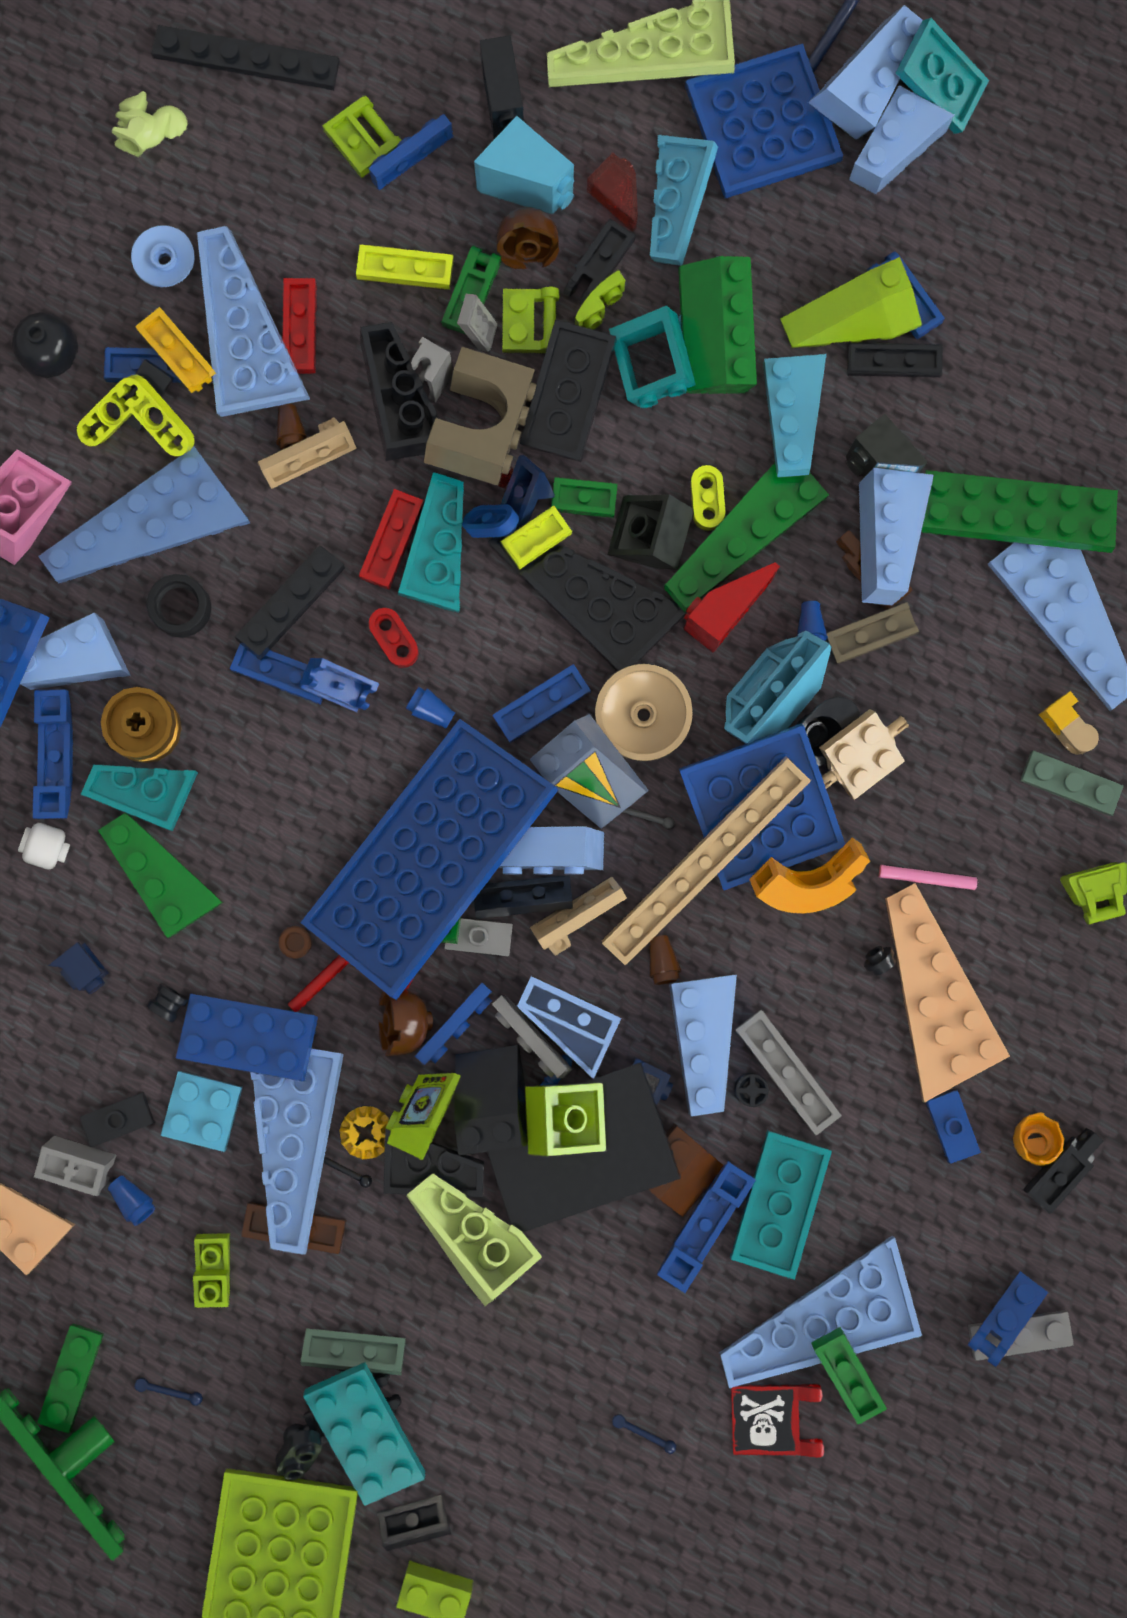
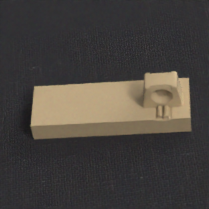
M332 418L318 425L319 433L258 461L271 489L357 449L345 422L339 423L336 418Z
M610 877L573 900V909L557 910L531 926L530 929L543 950L549 948L556 956L571 946L567 935L627 899L614 878Z

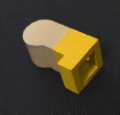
M1070 691L1038 715L1070 753L1078 755L1094 749L1098 744L1099 736L1097 730L1092 725L1085 724L1072 706L1078 700Z

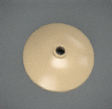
M650 664L632 665L611 676L602 687L595 708L596 723L623 757L636 761L660 759L677 749L689 732L693 712L691 698L681 680L667 669ZM640 710H647L650 713L649 719L641 721L637 716Z

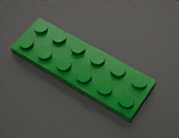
M925 471V474H932L934 476L921 530L922 533L1112 553L1115 549L1118 490Z

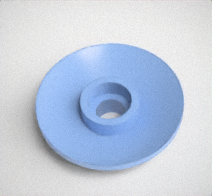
M155 226L144 231L136 239L131 252V260L134 270L144 282L156 287H170L180 283L189 275L194 265L195 254L192 243L182 231L171 226ZM168 256L171 258L167 264H160L162 257Z

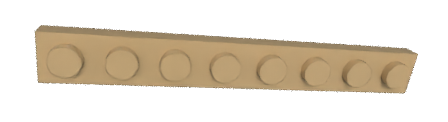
M785 757L602 940V944L626 966L811 780L788 757Z

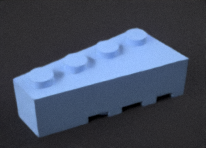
M905 5L901 7L872 33L856 53L843 64V67L829 79L825 86L808 103L854 139H858L873 129L900 80L896 75V71L923 20Z
M873 468L859 483L863 603L893 605L908 592L934 475Z
M737 975L669 984L687 1108L690 1116L724 1112Z

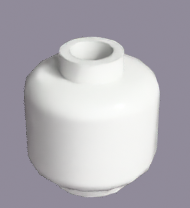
M36 823L32 828L26 827L18 852L23 853L22 858L24 862L50 870L55 867L57 861L64 863L70 844L64 843L66 835L63 830L43 823Z

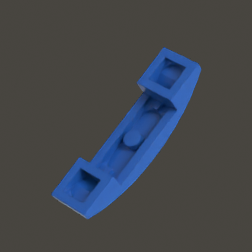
M34 690V723L38 724L37 786H33V819H67L73 781V724L69 691Z
M727 1161L707 1188L675 1239L657 1275L686 1293L703 1266L704 1258L736 1207L739 1208L756 1179Z

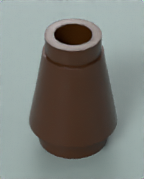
M284 404L278 407L276 444L280 447V450H283L307 439L297 407L293 404Z
M668 936L654 937L650 941V978H653L654 985H665L679 981V973L682 971Z

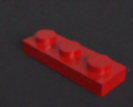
M284 278L283 342L298 374H315L317 283L315 278Z
M396 489L393 490L360 571V579L390 590L423 509L424 500Z

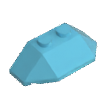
M808 631L799 633L797 637L786 639L766 648L727 695L726 722L724 726L726 732L743 743L750 744L763 737L788 729L821 689L832 648L831 645Z

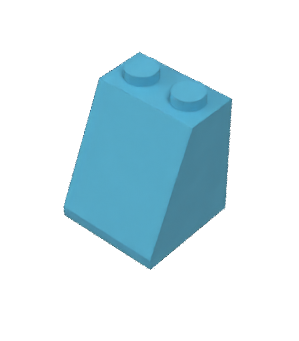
M518 116L505 127L474 161L477 190L483 194L526 207L537 208L550 214H554L559 207L565 209L574 197V164Z

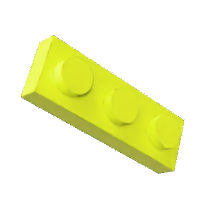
M360 244L356 277L357 280L450 290L454 259L451 254Z

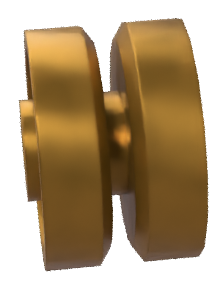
M142 687L123 689L111 697L103 709L101 718L102 734L110 748L132 761L142 763L159 761L169 755L178 744L182 730L180 716L174 706L153 690Z

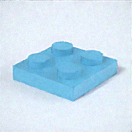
M178 1071L160 1136L225 1152L243 1087Z

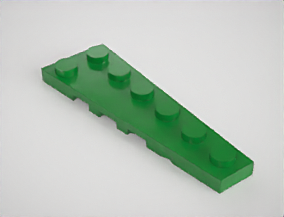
M774 463L665 584L664 589L685 612L698 596L703 598L708 592L722 583L822 503L829 494L810 472L809 475L777 477L776 465Z

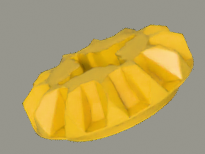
M362 1106L352 1110L344 1117L339 1130L341 1144L348 1151L349 1155L362 1160L378 1157L385 1151V1128L389 1118L384 1112L371 1106ZM374 1121L371 1134L377 1142L367 1138L358 1145L357 1142L361 1133L354 1124L366 1127Z

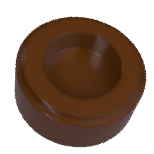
M288 927L279 937V948L289 958H302L309 953L312 947V937L303 927Z

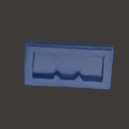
M958 1090L944 1093L926 1101L949 1164L981 1153Z

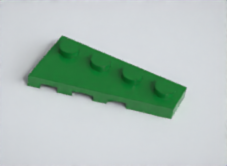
M128 813L122 814L98 830L167 938H171L224 903Z

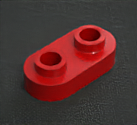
M380 608L374 611L369 618V629L389 661L399 668H407L413 665L419 656V649L399 615L390 608ZM385 620L392 623L388 631L380 629V624ZM400 647H407L409 649L406 657H399L397 655V650Z

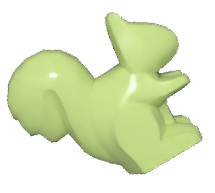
M144 91L123 100L119 104L121 112H117L115 116L120 119L117 123L120 127H113L111 131L118 137L115 141V146L137 157L145 150L159 145L165 137L173 139L176 136H181L188 124L185 114L174 106H163L154 115L146 113L148 102L146 101V93Z

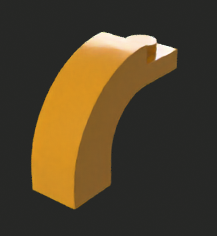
M852 837L826 864L817 869L794 871L771 857L749 880L756 897L771 907L790 913H812L835 906L851 896L856 891L852 879L865 869L870 859L862 844Z

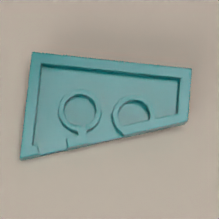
M93 765L81 795L173 831L198 772L193 770L181 771L160 768L148 769Z

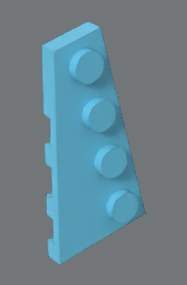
M658 135L659 160H656V174L658 177L657 190H654V203L656 207L655 217L652 218L650 257L655 262L682 265L718 146L715 141Z
M826 354L764 359V378L777 477L809 475Z

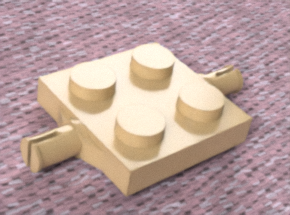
M869 709L820 746L819 749L827 760L829 770L822 776L826 789L837 781L842 784L848 795L855 800L905 762L896 747L894 737L909 727L907 721L902 716H899L898 719L886 727L881 722L877 713Z

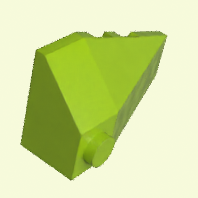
M900 257L863 273L780 319L792 348L826 346L831 343L850 341L851 343L862 342V340L880 338L881 340L893 339L922 326L913 288Z

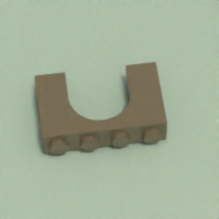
M462 347L453 370L450 391L490 404L498 411L502 421L488 429H470L436 418L427 440L424 463L498 486L502 473L508 475L512 464L513 456L509 455L510 449L516 450L520 440L521 431L517 430L518 425L524 426L526 423L529 407H526L525 404L526 401L532 402L536 389V383L532 382L535 369Z

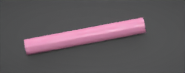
M880 865L879 878L976 890L977 877Z

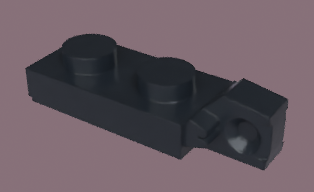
M1088 1128L1077 1138L1071 1137L1068 1142L1064 1143L1063 1152L1054 1162L1044 1165L1025 1186L1023 1191L1044 1211L1052 1214L1094 1167L1092 1164L1095 1159L1093 1153L1104 1141Z

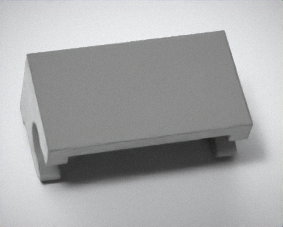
M422 337L419 341L420 347L412 358L411 365L412 369L415 370L421 361L423 370L419 377L422 383L424 380L428 382L430 390L428 399L436 403L453 376L450 352Z
M54 1136L41 1148L34 1177L98 1196L108 1183L109 1177L107 1173L114 1164L116 1154Z

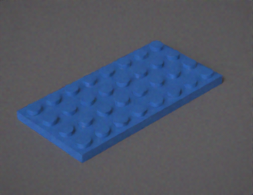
M459 719L304 917L301 924L391 998L397 1000L554 797L558 789Z

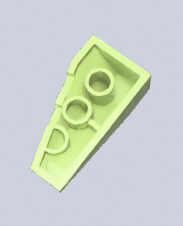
M431 1174L406 1195L459 1274L484 1306L492 1302L542 1258L521 1230L512 1224L508 1225L496 1217L495 1213L474 1203L464 1193L434 1174Z

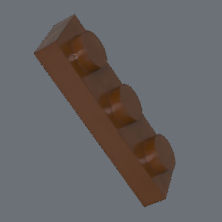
M254 1202L247 1203L241 1237L270 1242L266 1215L267 1205ZM314 1213L307 1249L340 1254L347 1219Z

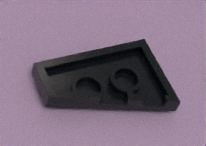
M385 1128L383 1194H408L431 1174H434L464 1193L466 1197H483L484 1161L468 1155L458 1156V1151L431 1142L422 1160L387 1144L391 1131Z

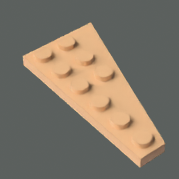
M916 883L885 898L914 1049L915 1064L919 1076L922 1102H926L1010 1057Z

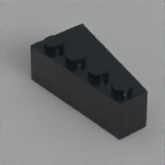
M388 322L360 327V345L385 461L425 455L427 440L434 421L438 418V414L424 391L419 375L412 369L410 357L393 323Z

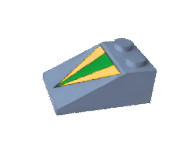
M590 714L573 721L530 758V761L543 778L552 783L558 789L557 792L601 829L649 791Z

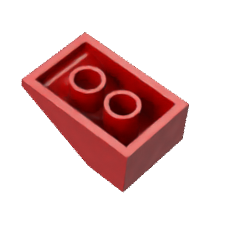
M772 563L708 592L703 599L698 596L686 610L687 614L684 619L687 622L684 630L714 653L773 581L780 566L777 563Z

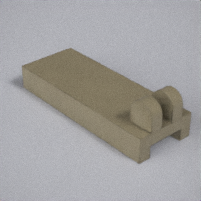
M908 602L831 631L827 633V640L832 647L831 650L836 663L840 664L919 633V630L910 612Z

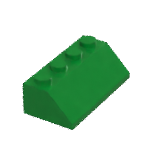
M719 256L680 265L678 272L681 330L696 383L695 386L687 388L686 393H746L757 385L751 257Z

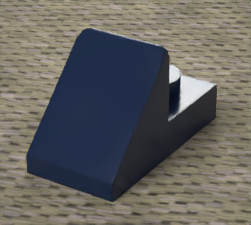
M519 455L501 502V505L508 504L519 516L517 527L521 528L530 521L537 500L555 497L545 473L524 455Z

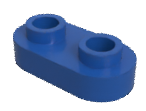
M508 504L480 505L465 515L462 526L473 538L506 537L516 530L519 516Z

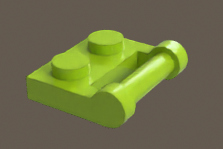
M367 96L359 98L323 125L326 135L361 178L370 173L369 167L372 166L376 158L389 154L397 148V145L402 140L391 132L373 109L374 104ZM364 116L384 141L382 146L379 147L357 118Z
M558 288L503 289V353H546L556 319V302L559 301ZM534 302H544L543 339L541 341L534 340Z

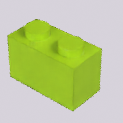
M409 1561L396 1608L429 1618H465L472 1594L473 1580Z

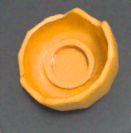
M1039 1112L1024 1117L1018 1123L1014 1130L1013 1143L1017 1153L1024 1160L1034 1165L1042 1166L1054 1162L1063 1152L1064 1137L1059 1123L1045 1116V1113ZM1034 1133L1042 1136L1040 1138L1028 1139L1029 1135Z

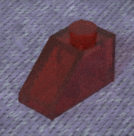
M612 153L587 178V192L633 232L637 228L638 218L636 172L628 160L625 158L620 159Z

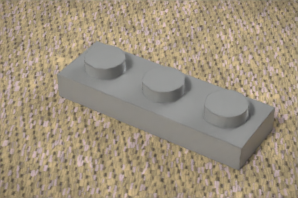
M501 995L492 1004L498 1011L495 1014L496 1018L507 1029L511 1026L520 1035L516 1039L518 1043L528 1053L534 1051L541 1059L538 1064L549 1077L552 1078L555 1075L557 1078H565L573 1070L508 997Z
M1062 1310L1032 1315L1004 1356L1074 1346L1068 1312ZM983 1323L968 1325L970 1340ZM991 1333L987 1335L986 1339L997 1347L1000 1340ZM972 1349L973 1358L976 1361L988 1359L978 1349L976 1352Z

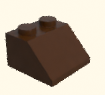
M674 1123L666 1135L671 1150L674 1152L673 1155L681 1179L649 1189V1191L683 1217L712 1183L724 1165Z

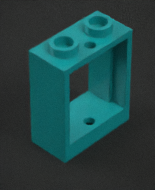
M668 306L609 329L610 335L617 337L614 351L627 400L632 404L640 406V408H649L656 405L661 398L683 395L687 392V388L696 385L678 315ZM665 332L676 374L638 388L627 346Z

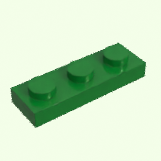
M74 1323L70 1325L37 1422L38 1424L68 1434L72 1431L104 1333Z
M841 1327L811 1342L815 1353L858 1425L887 1410L883 1399Z

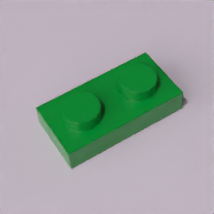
M554 477L553 492L555 497L552 498L551 507L554 505L560 513L614 518L618 484Z

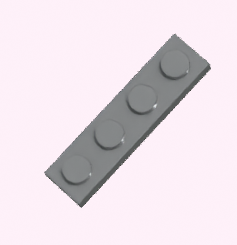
M759 1010L735 1029L815 1136L842 1116L762 1010Z

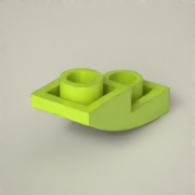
M619 270L601 282L585 299L575 317V325L594 330L602 324V319L605 317L604 303L607 305L616 303L623 296L622 293L625 290V279Z
M230 1233L197 1234L194 1238L196 1271L193 1275L195 1308L228 1307L230 1296Z

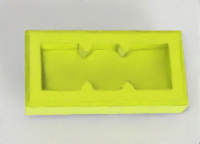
M553 505L503 539L501 544L520 570L570 536L572 530Z

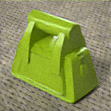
M1113 862L1064 875L1060 878L1072 902L1078 907L1081 906L1087 925L1126 914L1123 905V895L1127 893V863ZM1109 901L1110 906L1096 909V902Z

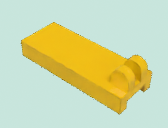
M160 307L135 326L142 337L191 393L195 390L199 392L203 389L202 384L205 382L209 384L213 381L211 377L216 374L214 369Z

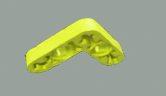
M130 375L122 379L77 425V435L80 441L90 447L97 446L106 441L132 414L160 446L172 456H181L190 451L195 441L193 433L148 381L139 375ZM135 384L138 388L136 395L126 401L122 397L127 395L132 389L131 386ZM109 402L115 403L120 409V417L118 419H113L108 415L106 408ZM151 407L161 411L163 415L161 424H156L150 419L149 410ZM101 421L104 425L92 437L89 433L91 426ZM169 424L173 426L169 428L168 431L165 433H163L161 430L167 427ZM177 435H180L183 439L179 446H176L173 442Z

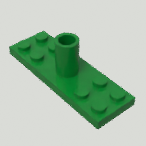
M0 1388V1421L111 1561L115 1560L124 1551V1543L122 1542L125 1539L124 1532L113 1519L109 1523L105 1521L101 1516L104 1507L93 1493L86 1497L73 1480L77 1474L115 1442L113 1437L94 1415L51 1452L37 1435L41 1428L30 1414L23 1417L16 1409L20 1401L9 1388L3 1391Z

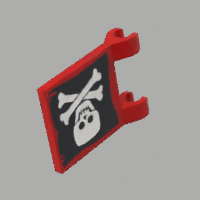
M819 1384L739 1385L731 1388L733 1455H801L817 1458L824 1455L822 1439L800 1440L799 1400L807 1402L822 1401V1390Z

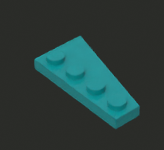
M433 472L397 594L457 613L460 610L463 481Z

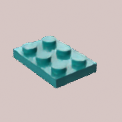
M932 18L921 22L896 71V75L916 95L954 114L949 125V129L954 134L964 131L989 82V79Z

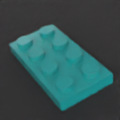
M767 1130L753 1177L756 1181L747 1197L730 1255L731 1260L795 1280L832 1153L831 1150Z
M366 1362L304 1390L303 1397L355 1490L358 1491L357 1493L364 1506L425 1479L426 1471Z

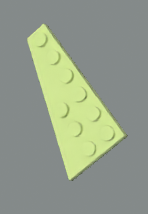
M692 0V5L679 10L672 7L628 23L627 29L616 33L613 30L601 33V38L586 43L581 40L548 52L549 87L734 73L735 61L730 0Z

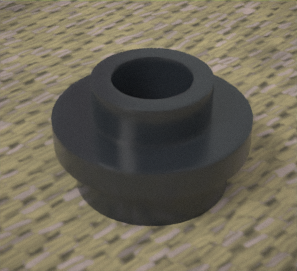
M882 946L873 948L866 955L867 960L864 962V967L867 971H872L875 976L887 972L896 962L893 957V950L890 947L883 948Z

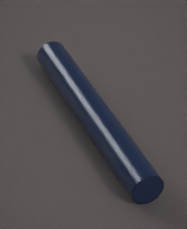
M845 0L809 57L813 73L860 0Z

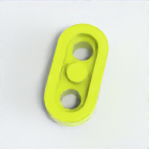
M705 465L695 470L690 486L692 508L694 509L693 520L699 528L710 531L716 529L724 520L725 498L721 472L713 466ZM708 479L711 481L712 487L705 489L701 486L700 482ZM711 510L715 517L710 520L705 519L703 512Z

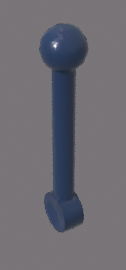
M140 1378L135 1382V1389L138 1392L150 1390L188 1400L194 1406L200 1405L203 1400L199 1392L189 1394L148 1383L145 1378Z
M621 1414L613 1417L612 1423L615 1428L620 1429L624 1427L663 1447L667 1454H673L676 1451L675 1442L671 1440L664 1441L625 1421V1417Z

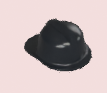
M829 698L818 705L810 714L804 715L796 724L802 723L804 725L818 766L827 764V760L819 747L860 717L856 704L848 698Z

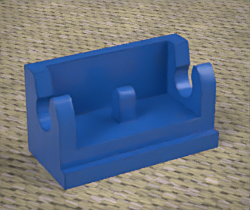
M310 658L299 688L357 712L358 709L366 710L370 706L369 703L365 702L366 697L369 693L377 691L379 683L326 659Z

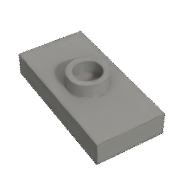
M466 293L457 324L478 350L489 352L498 324L477 295Z
M461 918L458 944L445 943V949L509 956L513 924Z

